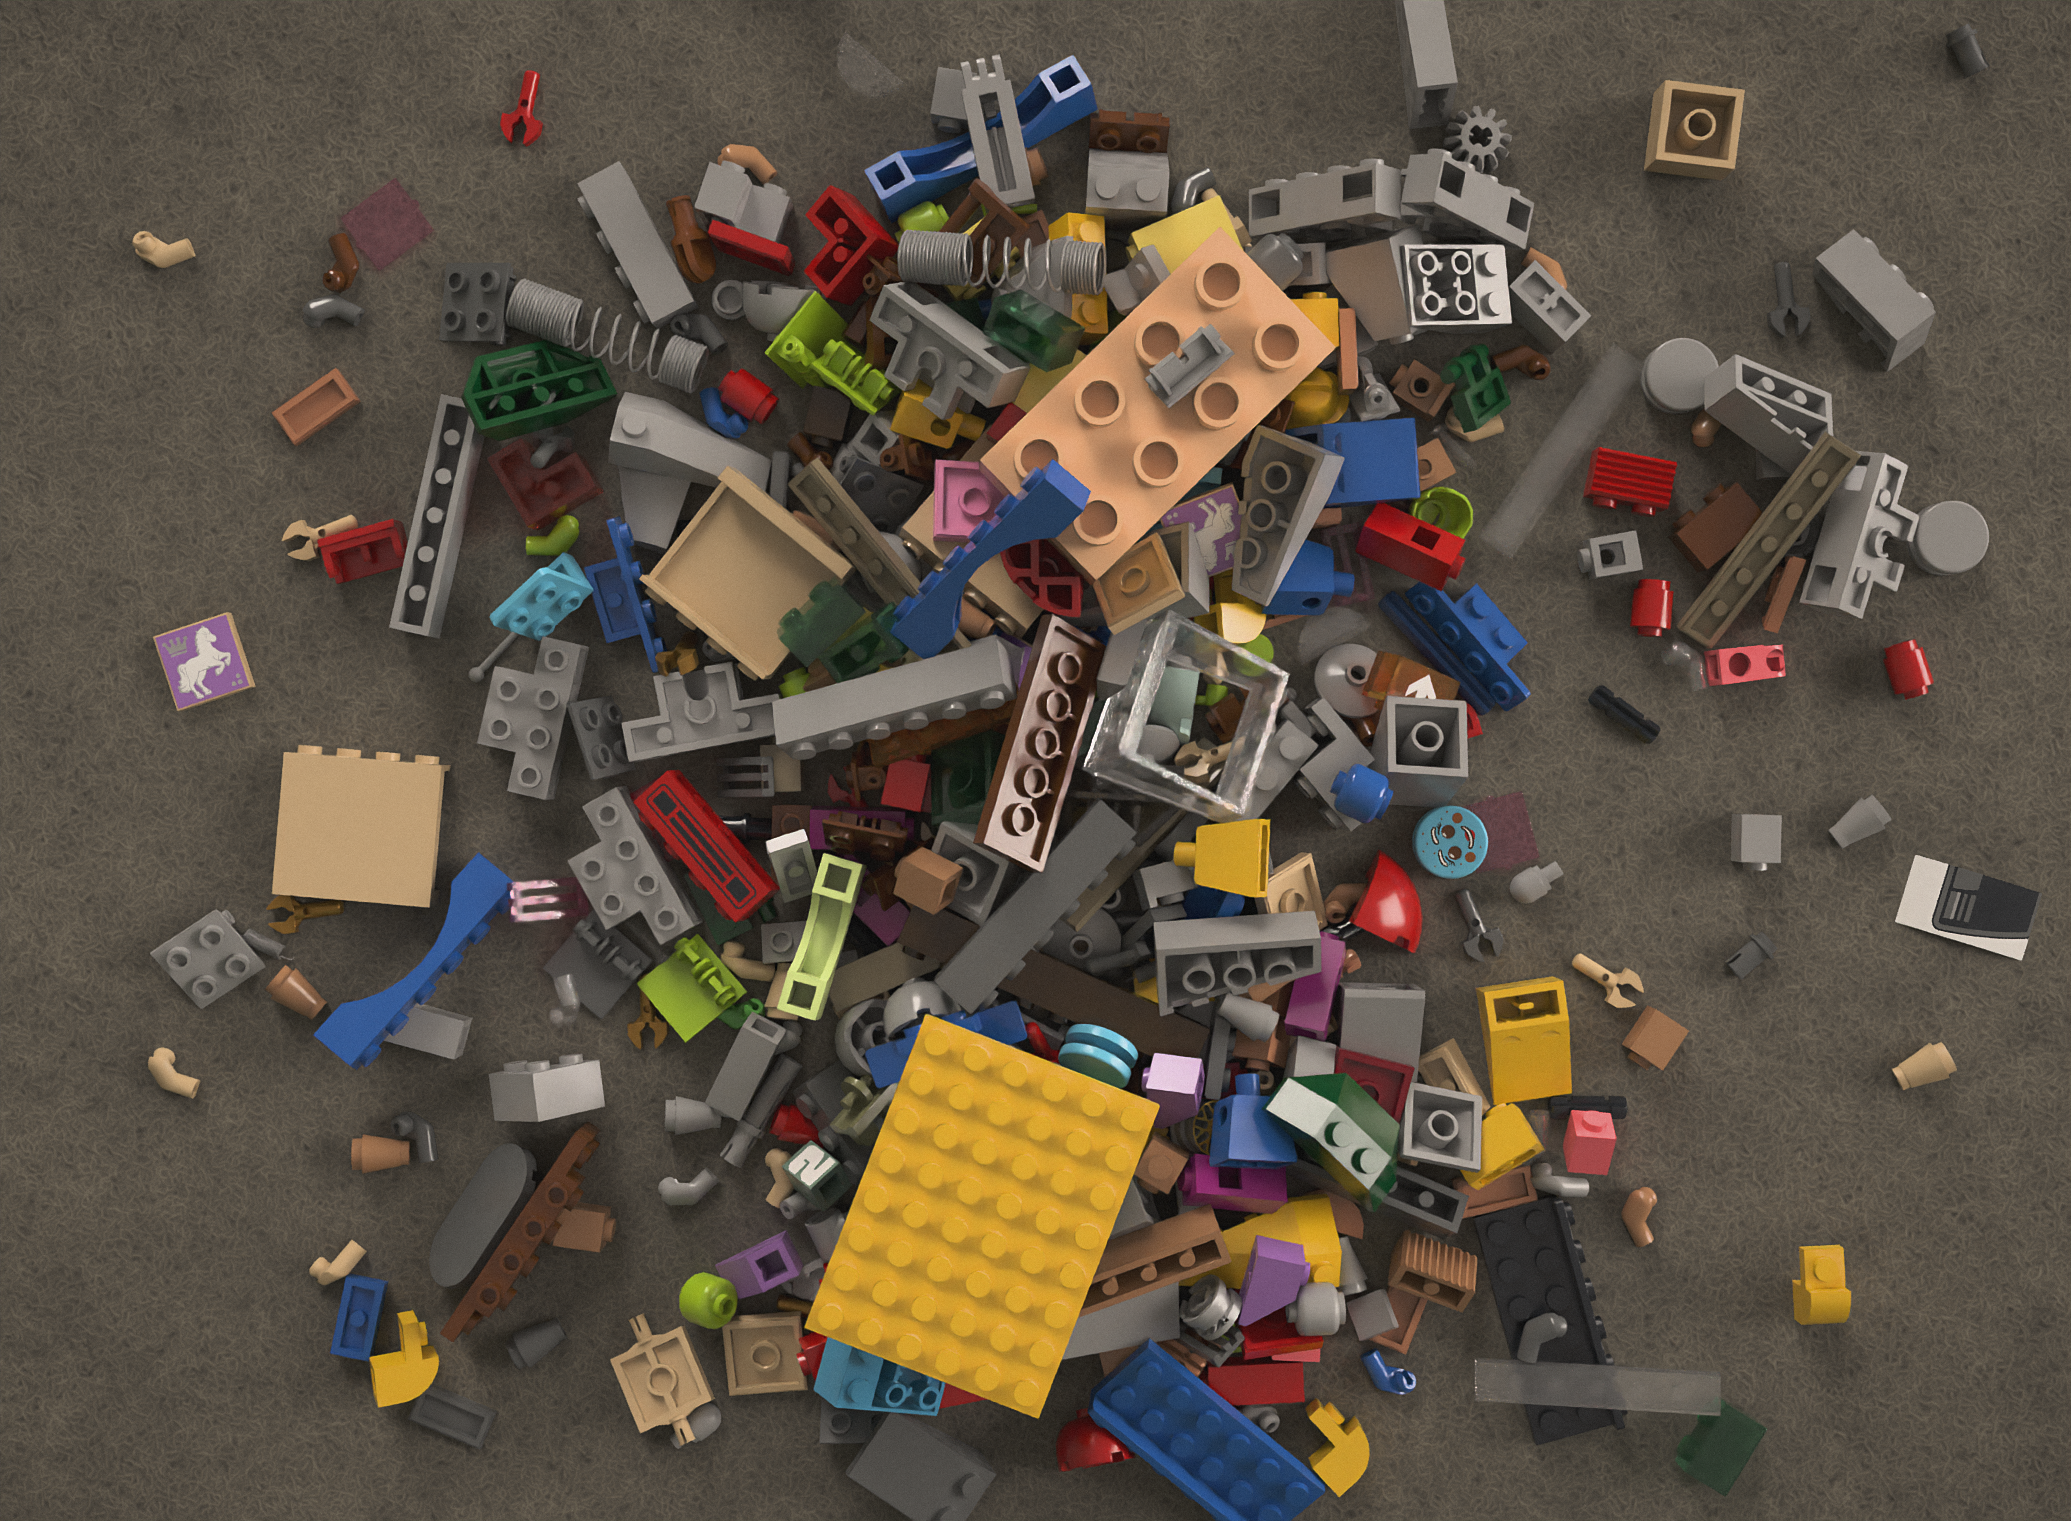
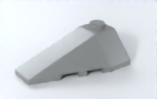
M629 392L624 393L617 409L610 437L608 463L716 488L722 482L718 479L719 475L728 465L739 470L763 491L766 490L772 460L734 439L726 438L709 425L664 400Z
M1257 425L1242 462L1241 477H1245L1243 501H1239L1238 514L1242 516L1240 538L1235 543L1232 591L1264 606H1269L1326 504L1345 457L1310 442Z
M1188 521L1153 530L1142 536L1141 539L1143 540L1156 532L1159 534L1185 594V597L1145 618L1146 623L1174 622L1208 614L1209 576L1192 524ZM1085 579L1080 617H1068L1045 610V615L1054 614L1072 626H1107L1093 585L1091 586Z

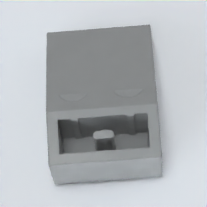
M1504 244L1401 246L1409 327L1450 334L1485 333L1512 324Z

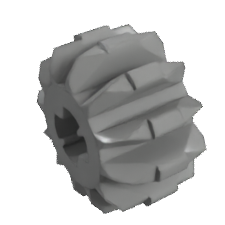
M1474 106L1470 116L1461 110L1456 115L1457 123L1449 122L1445 130L1450 137L1444 139L1443 147L1455 149L1451 152L1453 159L1457 160L1460 158L1463 162L1475 165V171L1482 174L1484 166L1488 170L1494 171L1498 167V160H1505L1509 151L1504 146L1511 142L1512 135L1501 133L1507 125V120L1503 119L1497 123L1492 120L1496 113L1495 109H1490L1484 117L1480 107ZM1472 136L1475 138L1482 136L1485 142L1482 145L1480 143L1473 145L1470 139Z

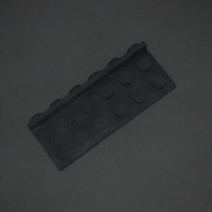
M1550 1194L1539 1197L1537 1201L1472 1216L1534 1443L1541 1445L1613 1425L1617 1430L1624 1429L1625 1425L1622 1416L1628 1414L1622 1393L1620 1391L1615 1392L1612 1378L1617 1377V1371L1611 1354H1605L1601 1340L1606 1339L1607 1335L1601 1317L1599 1315L1594 1316L1591 1302L1596 1301V1295L1590 1278H1584L1580 1264L1585 1263L1586 1259L1580 1241L1578 1239L1573 1240L1570 1226L1575 1225V1218L1569 1202H1563L1558 1195ZM1545 1313H1555L1565 1318L1568 1325L1566 1334L1563 1337H1556L1541 1343L1536 1363L1525 1362L1517 1358L1523 1329L1529 1320Z

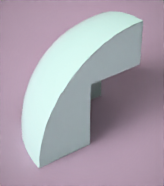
M1135 660L1132 668V680L1125 687V691L1136 715L1145 725H1160L1173 730L1178 737L1180 746L1189 743L1200 671Z

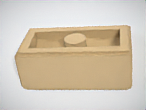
M1454 1038L1419 1056L1418 1070L1426 1085L1482 1096V1116L1491 1107Z

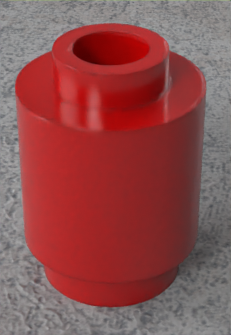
M743 368L737 373L733 370L729 371L718 388L723 392L720 398L723 403L750 422L756 420L760 424L766 422L780 400L773 394L774 390Z
M1657 579L1638 580V588L1633 589L1630 627L1638 628L1637 635L1662 637V630L1671 629L1674 592L1670 591V581Z
M1916 639L1884 648L1886 658L1883 659L1894 694L1903 693L1905 700L1929 693L1927 685L1933 684L1934 680L1923 647H1918Z

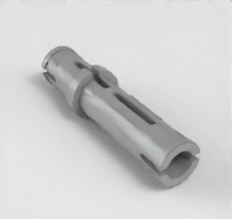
M780 1054L774 1068L761 1086L751 1106L740 1122L736 1121L738 1126L720 1153V1156L727 1162L742 1168L759 1138L763 1139L767 1132L765 1127L787 1093L794 1078L802 1069V1064L797 1063V1061L786 1054Z

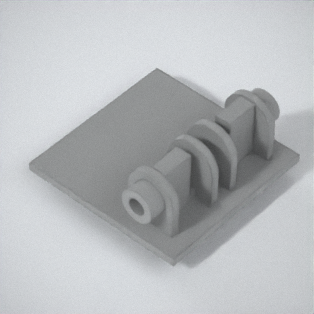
M215 909L150 952L152 957L200 1009H203L266 967L261 958L231 926L235 923V920L228 910L219 912Z

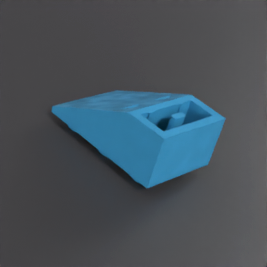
M827 1337L813 1390L836 1408L937 1416L946 1383Z

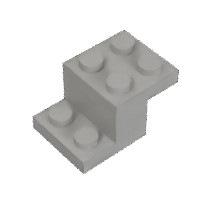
M1324 697L1313 700L1303 710L1308 715L1309 723L1317 731L1315 735L1318 738L1326 736L1328 740L1310 755L1295 773L1297 777L1292 781L1307 799L1315 797L1323 807L1318 810V813L1332 829L1335 827L1337 830L1341 828L1342 830L1353 831L1361 822L1338 812L1334 807L1336 795L1329 791L1339 770L1347 773L1352 765L1361 764L1368 766L1375 759Z

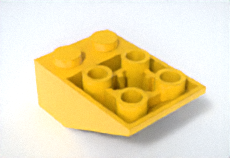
M1552 976L1476 988L1493 1104L1498 1105L1571 1094L1570 1029L1563 980Z

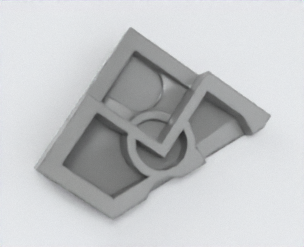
M617 465L625 521L631 528L634 544L665 555L691 482Z

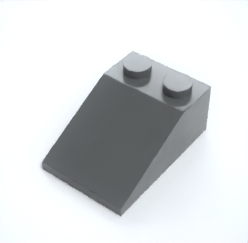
M885 1412L846 1470L848 1477L914 1521H965L996 1476L995 1471L986 1458L976 1448L905 1413Z

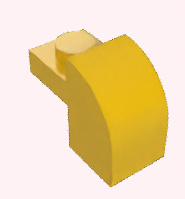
M1233 569L1213 576L1216 604L1209 606L1208 614L1194 617L1197 649H1220L1250 642L1261 633L1267 614L1261 613V604H1255L1254 600L1232 591Z
M1840 1245L1799 1247L1801 1280H1792L1794 1320L1801 1325L1845 1323L1850 1313L1851 1291L1845 1285L1844 1248Z
M413 1310L397 1313L401 1351L369 1357L373 1396L378 1408L415 1399L428 1389L437 1374L439 1356L434 1346H426L428 1345L425 1322H418Z
M1315 1398L1305 1410L1309 1419L1329 1440L1309 1457L1312 1469L1340 1497L1359 1480L1366 1470L1369 1461V1443L1361 1424L1355 1416L1342 1426L1341 1424L1345 1421V1418L1331 1402L1324 1406Z

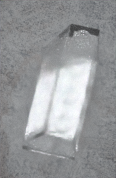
M1168 609L1146 621L1128 684L1123 690L1107 699L1082 770L1098 778L1219 823H1227L1242 818L1249 811L1253 802L1251 792L1255 780L1260 776L1264 768L1265 761L1262 758L1267 744L1271 741L1276 731L1274 721L1278 709L1286 699L1287 689L1285 687L1290 673ZM1168 660L1249 690L1216 794L1136 754Z

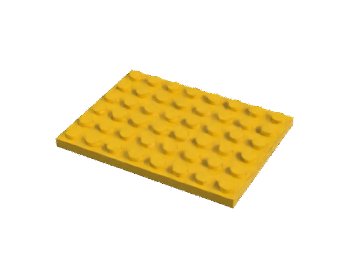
M925 1014L804 1328L1039 1419L1160 1105L932 1015Z

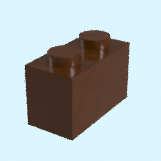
M1738 482L1726 488L1722 484L1717 485L1702 498L1706 505L1696 513L1689 509L1672 523L1676 530L1668 538L1697 572L1708 570L1739 544L1763 513Z

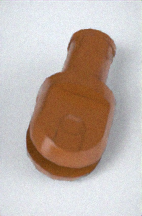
M689 195L674 197L666 202L676 234L670 242L683 277L689 282L699 284L710 279L716 270V260L711 247L710 237L707 231H703L698 226L691 197Z

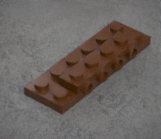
M1054 614L1042 615L973 841V844L1031 873H1043L1055 829L1060 820V812L1065 795L1071 782L1078 751L1082 745L1088 717L1093 708V700L1097 690V676L1106 650L1104 644Z
M586 1122L574 1133L440 1332L442 1336L451 1342H454L462 1332L469 1336L484 1316L489 1318L498 1308L502 1311L506 1310L518 1292L512 1287L520 1275L525 1278L529 1276L540 1260V1257L535 1255V1252L541 1243L544 1242L549 1245L562 1227V1224L557 1222V1219L563 1210L567 1209L571 1212L585 1193L579 1187L586 1177L574 1169L580 1170L585 1163H588L601 1143L596 1141L595 1138L600 1132L599 1128L590 1122Z

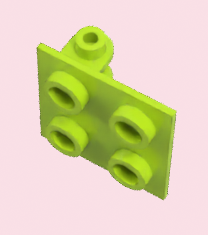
M814 291L782 332L775 337L773 343L765 351V354L802 389L807 383L813 387L815 385L828 389L831 385L827 384L810 365L825 354L822 351L831 339L837 343L844 339L841 334L848 324Z
M831 339L822 351L825 354L810 365L827 384L837 387L851 398L856 407L867 411L872 416L902 392V389L884 377L886 371L883 369L878 371L875 368L870 371L873 365L868 363L865 366V355L845 339L838 343Z
M696 934L690 940L687 937L679 940L674 946L677 951L637 983L638 987L685 1043L747 993L745 988L699 934Z

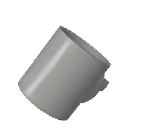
M833 1207L824 1212L820 1211L814 1214L805 1222V1226L822 1260L831 1259L849 1211L842 1214L840 1209L837 1210V1208Z

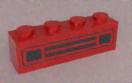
M667 770L633 802L640 810L638 816L649 829L653 831L656 829L666 840L663 845L667 852L676 860L682 859L691 870L688 873L691 880L700 889H707L716 900L714 902L715 908L725 919L729 921L732 919L735 923L747 920L780 890L779 886L680 770Z

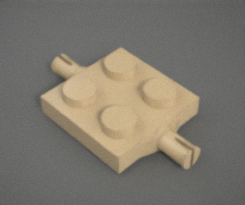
M645 1314L638 1315L629 1320L638 1342L627 1352L610 1359L640 1434L658 1425L672 1424L679 1440V1445L682 1446L696 1439L686 1417L697 1407L714 1400L715 1397L685 1325L665 1334L652 1335Z

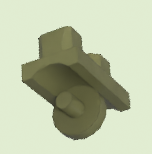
M863 1075L860 1080L850 1076L846 1077L841 1083V1089L846 1095L840 1101L843 1109L829 1125L835 1133L849 1135L858 1145H872L880 1133L873 1120L878 1114L882 1119H885L899 1082L877 1088L874 1079L870 1075Z

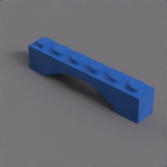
M1074 55L1039 73L1015 99L1024 147L1027 148L1098 110L1092 84ZM1001 112L996 114L997 118L984 122L986 130H991L992 127H1004ZM969 132L934 146L898 151L864 170L871 188L891 224L898 220L901 213L923 201H933L978 176Z
M1054 459L1042 470L1037 466L1034 467L1022 481L1020 486L1023 489L1015 497L1011 493L1006 495L994 511L996 516L989 523L983 519L968 537L970 542L964 548L957 545L943 562L945 567L938 574L935 571H931L919 585L918 590L920 592L914 598H911L909 595L906 596L895 609L893 615L897 619L890 633L923 660L935 657L953 639L962 618V596L965 584L981 565L994 555L1014 545L1036 539L1057 538L1084 511L1091 491Z
M478 852L451 882V897L445 924L436 943L423 961L404 979L385 991L362 1000L340 1004L313 1035L352 1068L357 1070L361 1065L364 1067L370 1065L380 1054L382 1048L379 1045L389 1034L395 1036L409 1021L407 1016L409 1011L417 1003L423 1005L437 989L434 984L444 972L449 975L461 964L464 959L461 953L471 942L476 945L487 935L491 928L488 923L499 912L503 915L513 906L518 898L515 893L519 890L515 882Z

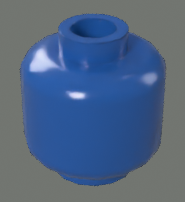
M1354 764L1347 773L1339 770L1329 792L1336 795L1334 807L1338 812L1366 824L1374 818L1379 820L1382 818L1394 791L1389 789V780L1385 775L1361 764Z

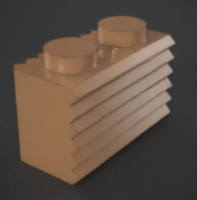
M1405 1230L1390 1255L1391 1263L1387 1285L1463 1312L1475 1294L1477 1256L1470 1255L1469 1252H1463L1454 1246L1448 1247L1446 1243L1433 1242L1432 1238L1427 1239L1424 1235L1417 1234V1232L1411 1233L1410 1230Z

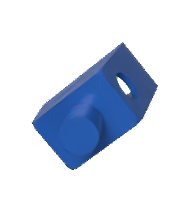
M1305 540L1269 606L1261 604V613L1273 615H1321L1325 612L1333 595L1351 596L1354 588V574L1334 571L1333 550L1328 546Z
M1240 1074L1235 1076L1236 1095L1226 1097L1216 1102L1214 1106L1209 1159L1210 1167L1278 1170L1296 1163L1297 1155L1293 1138L1262 1110L1271 1096H1261L1259 1075Z

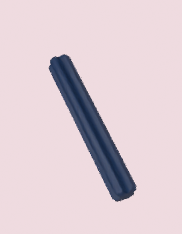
M1395 591L1388 592L1379 601V608L1457 693L1475 709L1478 715L1483 716L1495 706L1496 701Z

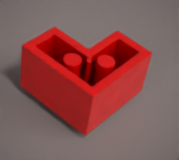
M829 185L805 214L828 242L805 268L804 272L827 298L851 306L865 290L862 283L863 278L874 266L866 256L871 254L883 260L886 256L893 257L898 251L899 244L854 195Z
M902 750L900 757L890 758L881 804L957 819L960 817L965 808L972 772L964 771L965 763L942 759L941 766L925 763L927 755Z

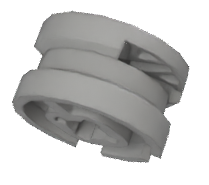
M1210 1274L1201 1278L1189 1289L1188 1292L1192 1296L1188 1302L1182 1300L1179 1309V1317L1183 1319L1185 1324L1195 1328L1196 1332L1204 1339L1214 1340L1227 1332L1234 1324L1242 1307V1298L1232 1288L1227 1290L1226 1284L1218 1276Z

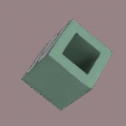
M812 1140L782 1166L794 1189L822 1212L826 1211L852 1186L840 1162Z

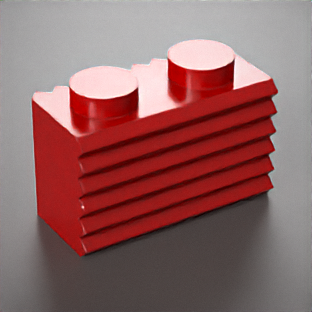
M1598 447L1591 453L1583 497L1593 499L1592 505L1595 507L1616 509L1617 504L1631 506L1632 514L1655 517L1656 512L1664 511L1669 507L1677 462Z

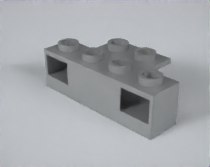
M1429 149L1427 154L1410 155L1408 168L1401 170V175L1406 178L1401 198V219L1399 220L1407 224H1415L1416 218H1425L1423 232L1435 238L1472 239L1482 245L1504 244L1505 250H1525L1534 202L1521 196L1520 190L1502 186L1498 183V178L1495 176L1480 174L1475 171V165L1453 159L1452 153L1447 150Z
M1364 159L1360 161V166L1353 168L1343 165L1331 166L1327 168V173L1324 174L1314 172L1296 174V180L1291 181L1270 179L1265 181V186L1249 189V235L1251 238L1260 240L1268 234L1279 236L1283 233L1291 239L1306 237L1323 242H1338L1351 239L1352 224L1365 227L1366 235H1376L1392 232V220L1401 219V170L1384 165V160ZM1372 194V197L1343 202V199ZM1276 201H1279V215L1276 216Z
M901 282L883 286L870 321L898 341L884 377L903 391L914 389L918 378L933 388L930 397H926L922 405L942 420L952 418L956 407L966 414L970 413L976 400L987 408L1016 400L1031 368L1029 365L915 282Z
M1856 451L1861 455L1860 459L1832 493L1830 503L1826 508V516L1818 542L1814 548L1813 559L1807 579L1803 584V592L1799 603L1824 614L1862 619L1872 585L1882 590L1897 592L1905 565L1886 559V557H1889L1888 553H1884L1882 549L1885 539L1890 536L1898 541L1912 542L1920 516L1897 504L1908 465L1886 453Z
M542 636L534 674L504 667H494L477 743L516 752L507 791L543 800L555 798L572 724L567 704L577 702L589 647Z
M734 662L705 666L703 670L688 672L684 675H680V672L669 673L668 677L663 675L653 676L660 716L621 723L628 761L639 762L775 736L772 702L783 699L782 694H773L744 700L739 668L737 667L738 663L734 664Z
M627 786L615 787L582 806L601 842L569 859L568 863L606 930L642 912L657 941L662 945L703 921L670 862H667L664 858L665 854L657 840L651 835L653 834L652 831L639 818L638 813L640 810L633 803L634 801H632L629 795L630 792Z

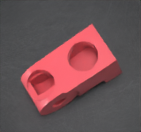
M1757 645L1704 651L1708 686L1786 676L1783 645Z

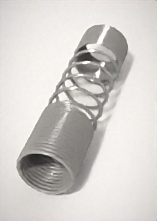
M907 229L900 238L897 261L899 276L905 283L946 284L964 287L969 282L972 287H976L986 276L989 285L996 289L1002 284L1006 276L1008 284L1014 290L1020 288L1026 278L1030 288L1033 291H1038L1042 288L1047 278L1048 285L1055 293L1062 289L1064 293L1092 294L1093 296H1098L1102 292L1105 282L1106 250L1102 242L1067 240L1063 245L1060 257V286L1058 289L1053 287L1049 272L1052 255V242L1050 239L1046 241L1045 272L1038 287L1032 285L1029 275L1032 247L1029 237L1026 239L1024 246L1025 269L1017 286L1011 283L1008 272L1011 255V239L1008 236L1004 240L1003 247L1004 271L996 285L992 284L988 274L991 240L988 235L985 236L983 242L984 269L977 283H973L970 280L973 266V246L970 236L966 233L925 232Z
M526 278L520 280L515 286L506 312V323L509 327L511 326L520 331L522 330L531 335L541 337L542 339L549 340V342L552 341L557 345L560 344V346L566 347L571 344L574 351L583 349L589 342L590 353L594 359L601 357L609 348V359L613 366L620 364L628 355L629 369L633 373L639 371L647 362L648 375L652 380L658 378L660 383L663 382V384L670 385L671 387L674 386V388L679 390H685V392L690 394L697 389L702 371L706 367L709 349L707 345H700L696 341H689L685 337L682 338L681 336L674 335L665 348L658 373L653 376L651 374V360L653 349L659 338V328L654 332L647 357L634 369L632 368V350L641 327L640 321L635 324L629 348L617 362H614L612 347L614 336L621 323V313L617 315L614 321L610 341L599 354L595 355L593 352L594 331L600 322L603 312L602 307H599L595 313L589 337L580 347L576 348L574 346V338L578 324L583 316V300L574 296L571 297V295L564 294L563 292L560 293L559 290H553L537 282L534 283ZM578 319V324H577L576 329H575V331H574L575 322H576V320ZM697 365H698V371H699V368L702 366V371H701L700 376H699L698 379H697L698 371H697V373H696V375H695V377H694V373H695V370H696Z

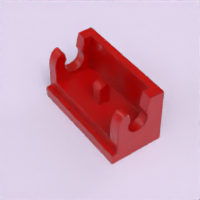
M390 519L317 540V543L321 550L329 578H335L336 584H342L403 567L408 541L403 523Z

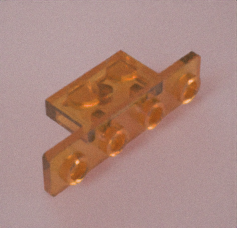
M1015 682L1016 693H1017V696H1018L1019 686H1018L1017 683ZM1016 699L1006 701L998 708H980L966 712L965 716L958 719L944 718L929 722L926 727L921 729H903L892 732L884 739H868L872 763L876 768H881L920 753L927 755L997 730V726L1010 722Z

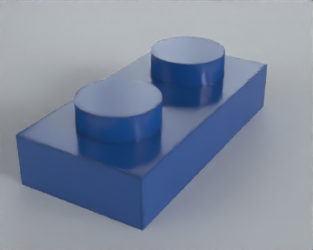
M351 1273L346 1276L330 1354L369 1362V1357L373 1356L389 1281Z

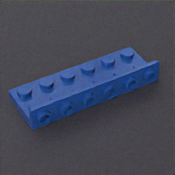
M1150 1338L1091 1389L1088 1414L1099 1427L1106 1428L1121 1440L1129 1451L1135 1452L1142 1457L1157 1474L1165 1476L1179 1487L1188 1499L1195 1500L1205 1508L1215 1521H1291L1325 1493V1482Z

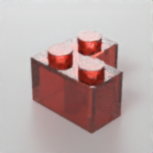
M520 438L487 458L525 524L535 531H539L561 516L566 515L604 492L586 459L577 452L548 469L545 467L535 468L530 462V458L535 450L530 443Z

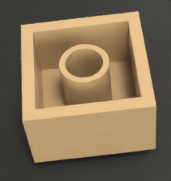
M1665 80L1653 94L1644 171L1722 181L1735 169L1745 90Z

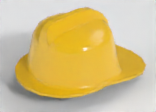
M1316 367L1284 398L1285 400L1295 402L1286 429L1338 422L1347 411L1350 400L1349 395H1338L1337 375Z

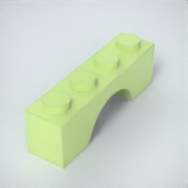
M823 853L812 890L811 905L804 933L795 958L788 970L778 1002V1010L814 1021L821 1019L867 865Z

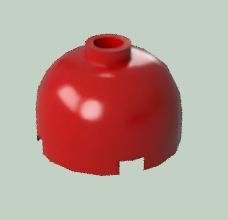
M1088 1408L1076 1410L1077 1418L1064 1424L1059 1431L1056 1441V1457L1059 1472L1072 1471V1469L1079 1467L1085 1469L1136 1458L1135 1452L1129 1451L1121 1440L1106 1428L1099 1427L1088 1414Z

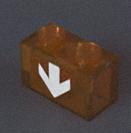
M1378 650L1361 695L1375 700L1373 708L1382 711L1387 696L1454 700L1461 682L1401 655Z

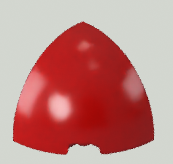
M1036 539L1017 544L1000 552L1003 565L1010 579L1032 599L1033 603L1058 615L1068 617L1081 616L1084 578L1046 539Z
M1378 849L1365 875L1369 881L1349 922L1415 954L1423 925L1422 907L1418 892L1404 868L1388 854Z

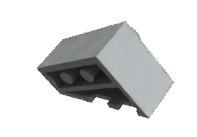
M1853 229L1816 257L1812 272L1813 276L1842 314L1848 311L1861 324L1864 329L1858 335L1865 343L1871 339L1886 357L1881 362V365L1887 372L1925 344L1936 313L1931 300L1924 293H1917L1906 282L1904 273L1896 265H1889L1879 255V250L1872 240L1867 237L1862 238Z
M1736 354L1704 378L1705 411L1791 475L1825 431L1833 436L1832 397L1826 391Z

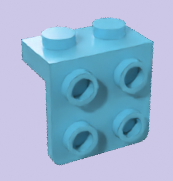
M563 552L547 568L537 570L490 615V620L496 627L540 641L542 636L546 637L551 634L555 626L570 612L579 608L583 600L594 590L575 558Z

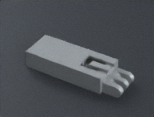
M1000 54L992 56L991 62L994 69L992 73H987L984 58L976 59L979 75L973 77L969 62H960L965 89L961 90V96L979 180L988 185L994 194L1009 208L1035 203V195L1010 80H1005ZM998 100L1004 127H992L991 130H986L981 104H984L987 120L997 118L993 101Z

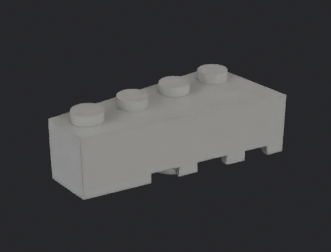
M1315 911L1153 922L1156 987L1160 1016L1174 1013V1007L1192 1003L1193 1007L1209 1003V998L1232 992L1233 996L1247 993L1248 988L1267 982L1272 986L1321 972V936Z

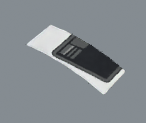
M1915 855L1895 922L2022 961L2042 893Z

